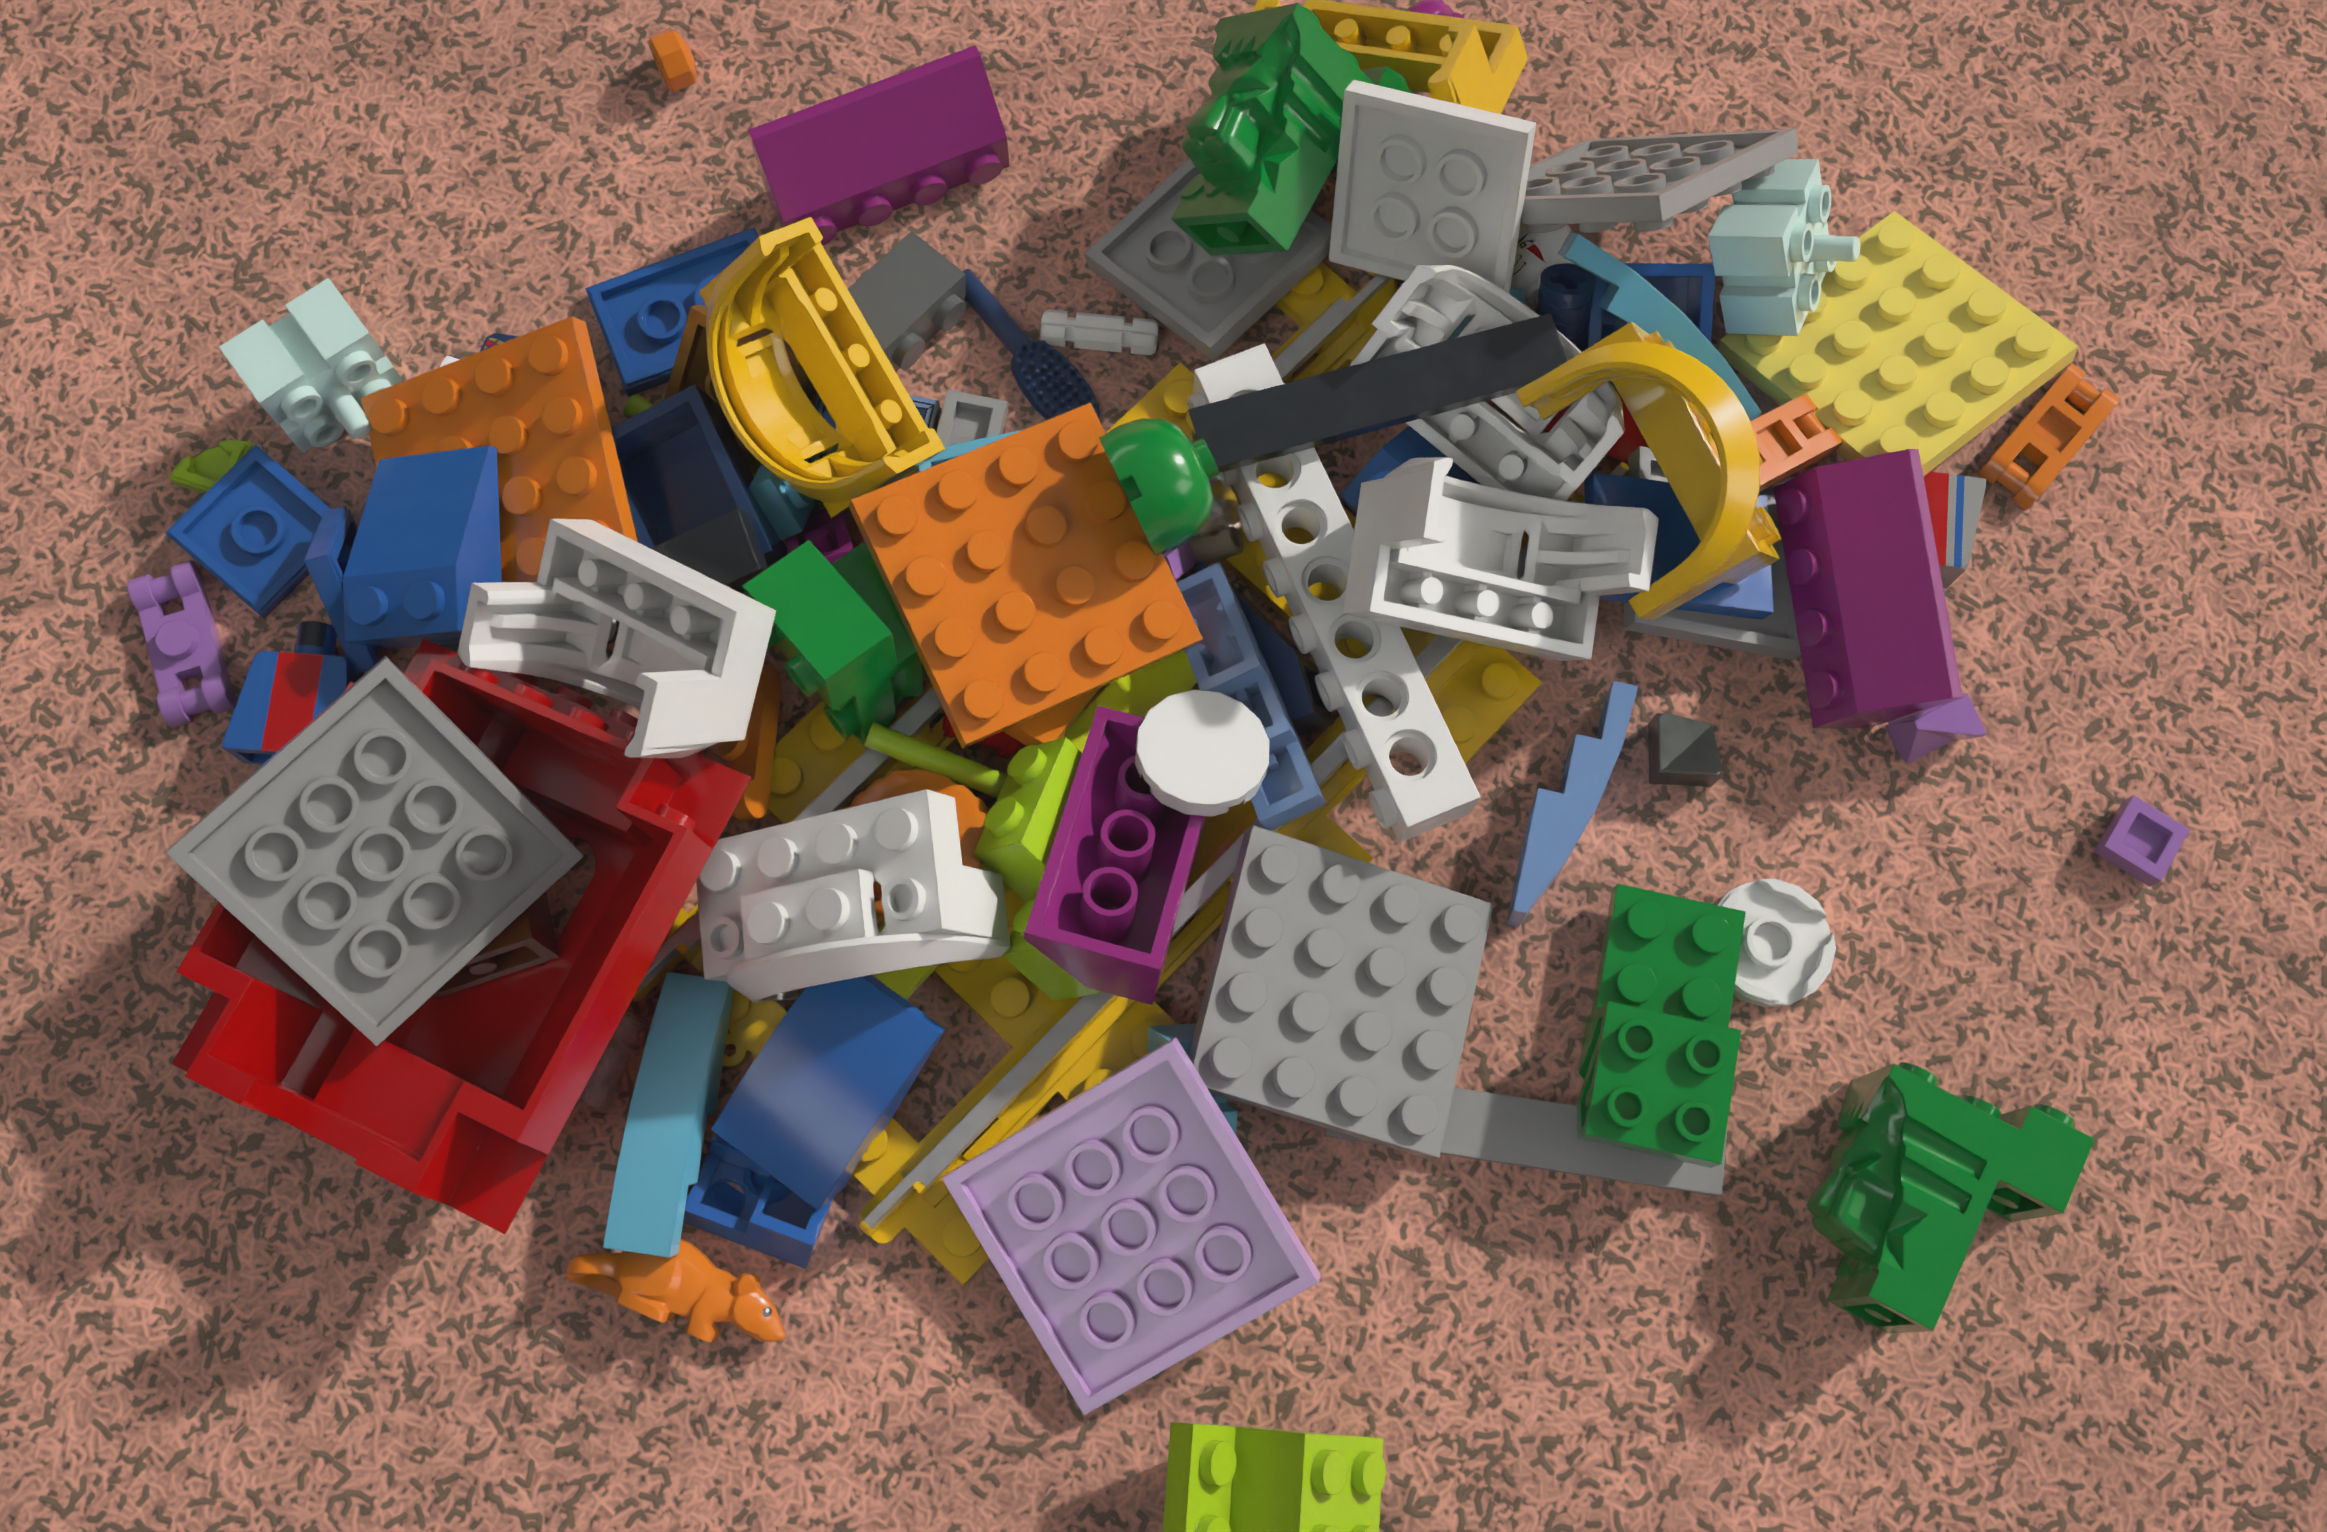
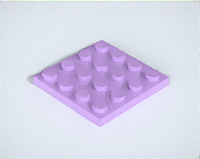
M1177 1037L951 1170L942 1178L1083 1415L1088 1414L1319 1282L1321 1276Z

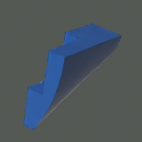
M714 1133L708 1155L698 1174V1181L693 1185L686 1200L683 1223L806 1269L834 1198L818 1211ZM727 1182H731L738 1185L743 1191V1193L738 1191L736 1188H734Z

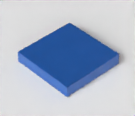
M255 445L180 517L165 534L265 619L310 574L304 559L324 511L330 510V508L259 446Z

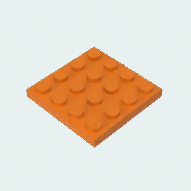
M573 316L361 398L363 410L373 428L369 433L376 469L380 459L482 446L497 448L502 582H537L550 519L593 520L638 542L585 321Z
M1091 403L850 501L849 509L962 749L1190 648L1203 640L1163 553L1155 556L1115 470L1105 453L1099 437L1106 433Z

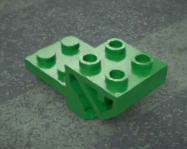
M1617 884L1612 889L1592 1011L1586 1020L1578 1073L1584 1079L1576 1103L1578 1139L1709 1168L1722 1164L1741 1030L1729 1028L1746 911Z

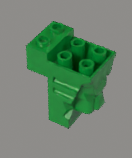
M1299 3L1220 18L1214 28L1217 37L1213 47V59L1219 65L1209 78L1208 85L1212 94L1186 124L1188 134L1182 143L1183 151L1200 173L1183 190L1180 196L1182 199L1171 217V220L1210 256L1288 251L1330 172H1337L1344 90L1353 80L1412 93L1407 87L1405 78L1388 66L1361 70L1358 60L1350 52L1340 48L1323 30L1318 17Z
M808 540L742 585L746 596L776 610L767 650L775 645L789 660L785 663V667L790 677L806 696L810 697L816 692L827 704L823 708L826 717L844 739L847 740L854 735L867 750L868 748L864 744L873 722L889 727L897 717L895 709L898 703L908 696H915L917 698L924 691L923 681L928 675L865 541L830 564Z
M1900 1062L1899 1065L1893 1063L1851 1080L1845 1093L1846 1096L1837 1122V1127L1846 1132L1830 1156L1832 1162L1830 1172L1814 1190L1806 1204L1807 1209L1814 1215L1812 1225L1815 1230L1845 1253L1834 1274L1837 1278L1827 1301L1886 1333L1934 1331L1986 1209L2010 1222L2063 1214L2095 1139L2073 1128L2074 1119L2056 1108L2035 1104L2034 1106L2001 1114L1997 1107L1982 1099L1969 1095H1962L1959 1098L1937 1086L1939 1080L1934 1074L1924 1068L1906 1062Z

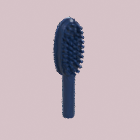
M964 270L963 272L966 274L965 299L1013 355L1011 360L1012 374L1019 389L1033 408L1042 417L1049 420L1091 403L1099 419V402L1090 385L1078 369L1062 353L1046 343L1045 340L1040 341L1034 338L1031 340L972 270Z

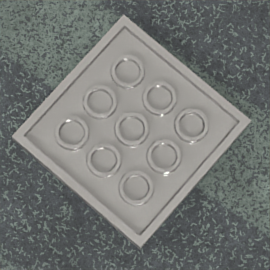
M1796 128L1599 138L1582 141L1530 165L1520 225H1527L1528 233L1532 234L1559 230L1565 227V224H1579V230L1583 233L1605 231L1616 227L1618 223L1632 222L1634 231L1637 232L1667 228L1673 225V216L1707 208L1708 198L1738 192L1742 189V181L1773 174L1775 172L1774 165L1798 153Z
M386 656L173 843L166 852L171 859L376 1046L386 1039L584 857L583 852Z
M1252 825L1244 832L1188 1055L1189 1059L1209 1092L1213 1095L1422 1158H1440L1493 904Z

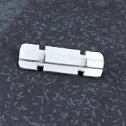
M1048 309L1042 315L1040 337L1041 341L1045 340L1051 346L1065 347L1066 341L1074 342V348L1122 353V347H1131V354L1152 355L1157 348L1158 323L1153 319L1134 318L1133 323H1124V316L1077 312L1076 318L1068 317V311Z

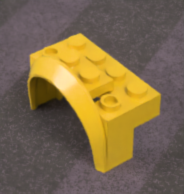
M1257 0L1252 12L1279 7L1281 4L1279 0ZM1306 0L1303 7L1309 9L1318 17L1323 30L1339 47L1350 52L1358 60L1361 70L1388 66L1405 78L1407 87L1410 90L1430 93V98L1501 114L1528 60L1518 25L1325 0Z
M812 217L759 236L737 259L703 287L699 294L708 307L706 342L711 379L717 399L730 426L745 447L772 474L797 492L822 501L832 518L848 510L852 499L918 473L919 466L945 450V447L936 431L928 428L823 248L820 242L823 236ZM764 328L773 331L766 336L737 347V342L740 338ZM784 341L792 348L796 359L803 367L823 401L828 414L834 420L837 431L820 415L803 391L791 366ZM838 444L837 451L815 462H807L808 460L826 451H829Z
M1630 322L1554 370L1516 391L1524 408L1531 406L1537 409L1542 420H1546L1611 380L1693 525L1701 542L1691 555L1678 567L1650 585L1649 591L1640 592L1628 600L1639 618L1655 620L1722 582L1736 584L1780 559L1772 545L1781 540L1780 534L1763 506L1756 507L1760 486H1762L1760 482V465L1763 464V461L1759 455L1752 424L1744 407L1731 388L1712 369L1696 358L1677 350L1670 340L1665 342L1657 330L1648 334L1635 323Z

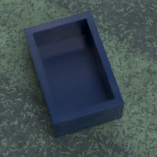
M694 384L611 428L638 543L651 549L731 511L741 509L749 514L768 568L788 555L783 540L779 539L749 489L754 477L721 406ZM745 583L731 589L743 594L744 589L742 585Z

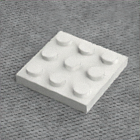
M1353 80L1344 90L1329 261L1403 281L1408 278L1417 265H1453L1475 273L1510 294L1536 122Z

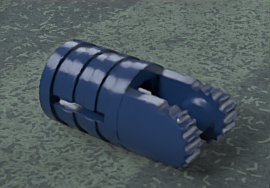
M1554 264L1541 272L1536 313L1539 316L1551 313L1556 329L1583 352L1596 278L1594 274L1576 264Z

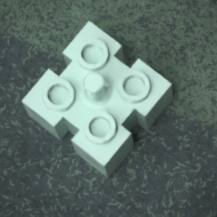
M1786 159L1774 165L1775 172L1773 174L1742 181V189L1732 193L1733 204L1723 205L1708 238L1715 275L1722 276L1724 283L1719 297L1726 333L1798 336L1808 312L1817 309L1820 300L1821 283L1826 272H1832L1837 261L1854 262L1858 259L1860 240L1857 236L1829 235L1827 219L1831 208V190L1829 185H1822L1819 159Z
M329 278L287 303L285 306L290 313L272 325L268 326L262 319L219 346L258 403L277 424H280L288 437L303 453L311 447H324L333 443L342 435L344 428L353 439L366 437L373 428L368 416L362 410L361 398L404 381Z

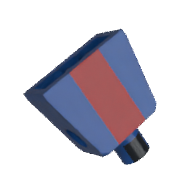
M302 621L298 626L294 653L261 651L254 656L224 736L222 745L224 750L244 764L263 765L340 697L349 682L355 683L365 674L364 672L354 674L349 659L335 655L338 636L333 625L317 621Z

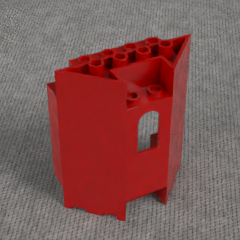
M423 639L403 674L570 840H580L588 843L595 854L596 868L594 875L557 941L559 957L546 961L544 966L537 964L439 999L430 997L386 1039L376 1046L218 901L176 973L214 992L171 1064L186 1071L185 1077L235 1103L280 1119L356 1158L354 1162L356 1165L413 1194L448 1205L506 1234L752 777L701 756L703 750L682 758H629L624 754L626 747L635 735L638 719L615 708L611 710L608 716L592 710L594 704L589 699L569 688L558 686L554 694L539 688L541 682L533 675L468 667L456 652ZM349 682L345 691L348 690L354 683Z

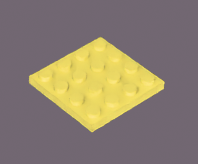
M1893 211L1858 237L1860 240V253L1856 261H1837L1834 270L1826 272L1821 283L1820 300L1817 309L1808 312L1798 336L1727 334L1720 339L1718 350L1733 368L1780 406L1803 394H1807L1818 407L1814 414L1826 430L1833 427L1842 439L1843 443L1837 452L1846 460L1850 461L1906 449H1919L1924 477L2073 362L2078 345L1896 211Z

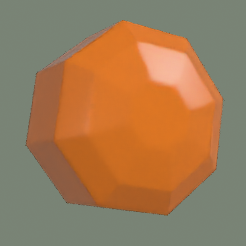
M668 28L648 36L649 48L667 88L675 92L695 84L697 76L695 60L688 44L675 30Z

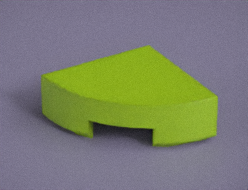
M240 440L221 441L219 446L207 449L194 457L188 455L182 459L168 479L175 485L205 494L254 445Z

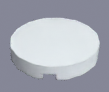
M1190 690L1170 695L1149 710L1138 729L1135 765L1140 777L1142 774L1144 780L1151 786L1150 792L1162 804L1188 815L1216 816L1227 813L1229 807L1238 805L1243 800V804H1245L1256 795L1266 776L1269 765V739L1260 719L1242 702L1220 692Z
M1777 879L1757 880L1756 882H1748L1730 890L1716 904L1746 911L1733 994L1738 999L1761 1007L1789 1006L1814 993L1831 972L1836 951L1834 933L1830 934L1829 925L1825 920L1827 915L1820 903L1799 886Z

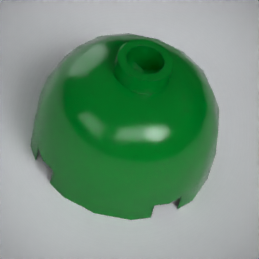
M1147 418L1122 424L1099 437L1155 556L1182 545L1201 530L1210 517L1214 503L1209 479L1220 474L1203 438L1191 443L1179 426L1163 419Z

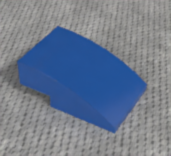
M873 975L806 987L745 1073L711 1130L819 1211L843 1190L873 1139L886 1129L946 1029Z

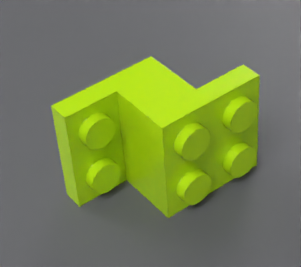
M1171 1422L1162 1532H1379L1381 1491L1386 1480V1465L1383 1459L1384 1438L1250 1426Z

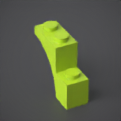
M1067 737L1019 749L1008 765V776L995 805H993L985 817V828L973 853L994 873L1001 874L1003 881L1025 901L1013 920V930L1010 935L1011 948L1002 956L1053 1001L1102 992L1084 986L1024 940V932L1082 756V752Z

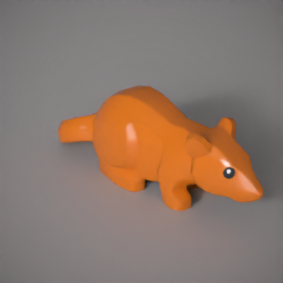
M682 1238L680 1240L679 1254L670 1258L628 1251L615 1254L589 1253L573 1257L566 1269V1279L616 1297L617 1303L656 1321L665 1323L668 1320L672 1322L676 1314L689 1318L685 1331L709 1343H712V1340L717 1341L721 1333L716 1326L717 1322L733 1323L744 1333L760 1342L782 1341L786 1337L776 1307L761 1288L760 1277L757 1274L743 1273L737 1278L730 1272L717 1268L696 1246Z

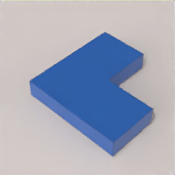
M346 506L324 511L304 562L345 654L349 659L353 672L356 674L368 671L380 661L383 647L345 642L343 575L358 527L351 510L347 509Z

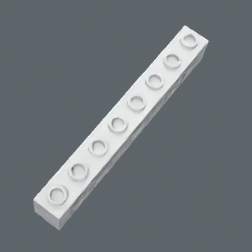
M1265 343L1195 369L1193 395L1187 397L1188 409L1284 384ZM1315 448L1221 472L1218 477L1225 487L1233 485L1242 505L1237 506V513L1245 535L1250 542L1259 540L1268 559L1263 562V570L1272 593L1277 598L1284 595L1294 615L1289 618L1293 639L1302 654L1311 652L1320 671V674L1315 676L1319 695L1328 711L1338 710L1347 732L1342 733V741L1347 756L1356 770L1365 768L1374 791L1369 792V799L1379 824L1384 829L1392 827L1400 843L1470 814L1480 799V794L1400 626L1342 614L1354 530ZM1266 473H1276L1284 477L1288 484L1281 488H1269L1263 485L1258 480V477ZM1293 527L1304 528L1313 535L1314 540L1307 544H1296L1289 541L1283 532ZM1326 582L1335 586L1341 596L1332 601L1320 600L1311 593L1309 587L1315 583ZM1344 638H1353L1365 646L1368 654L1361 658H1349L1338 651L1335 643ZM1369 695L1384 696L1392 703L1395 712L1385 717L1375 716L1366 710L1362 699ZM1397 752L1410 753L1420 762L1422 772L1413 776L1402 775L1392 767L1389 756Z

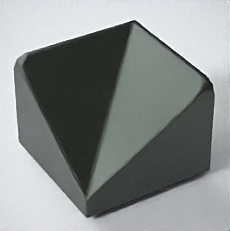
M1656 713L1648 723L1649 784L1712 787L1722 777L1721 762L1712 725L1673 714Z

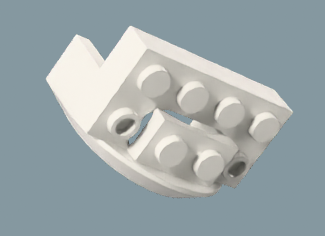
M1417 265L1372 323L1378 330L1350 366L1447 341L1466 316L1475 315L1457 338L1538 317L1539 315L1506 291L1466 269L1453 265ZM1557 330L1567 361L1580 354L1581 351ZM1609 381L1575 401L1549 433L1541 432L1556 414L1546 420H1542L1537 409L1531 406L1525 408L1522 406L1517 393L1491 399V401L1498 405L1526 431L1517 428L1485 401L1406 422L1448 458H1452L1454 463L1481 485L1566 501L1574 490L1580 486L1625 431L1622 402L1617 391Z
M1448 457L1412 458L1382 479L1361 483L1342 614L1558 661L1591 660L1600 596L1649 591L1659 518L1649 509L1556 500L1463 481L1446 476L1453 463V459ZM1525 530L1529 536L1528 549L1524 558L1525 570L1524 575L1517 579L1521 540Z
M550 519L537 582L471 584L457 654L468 667L548 678L582 687L639 708L640 713L635 735L626 747L624 755L629 758H682L697 753L718 742L745 740L776 610L593 520ZM617 620L620 623L612 656L608 658L606 648L608 641L615 634Z
M928 789L719 839L696 880L704 979L727 982L728 985L752 1002L797 999L799 997L798 989L879 973L943 963L997 958L1011 948L1002 875L962 865L955 797ZM874 881L881 884L885 927L880 934L876 920L873 891Z

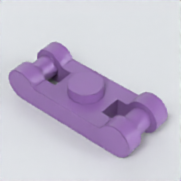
M190 560L172 566L170 574L155 579L151 575L146 574L129 580L127 583L128 592L140 617L159 690L157 702L167 725L170 728H176L192 723V715L210 709L215 714L234 709L236 707L235 696L201 571L197 564ZM182 597L185 610L165 615L163 603ZM202 674L201 686L185 690L184 679Z

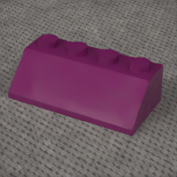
M976 45L748 130L766 193L781 227L783 228L812 217L823 236L820 241L822 246L833 240L837 232L857 224L863 226L878 225L887 220L894 210L912 203L922 206L933 204L943 198L949 189L967 182L975 185L988 183L995 179L1002 169L1010 166L1007 136L981 55Z
M1906 449L1815 467L1774 487L1777 516L1813 728L1872 727L1963 698L1919 449Z
M1098 706L1024 932V940L1084 986L1153 1005L1206 816L1184 814L1162 804L1150 792L1151 786L1144 780L1142 774L1140 777L1135 765L1138 729L1145 718Z

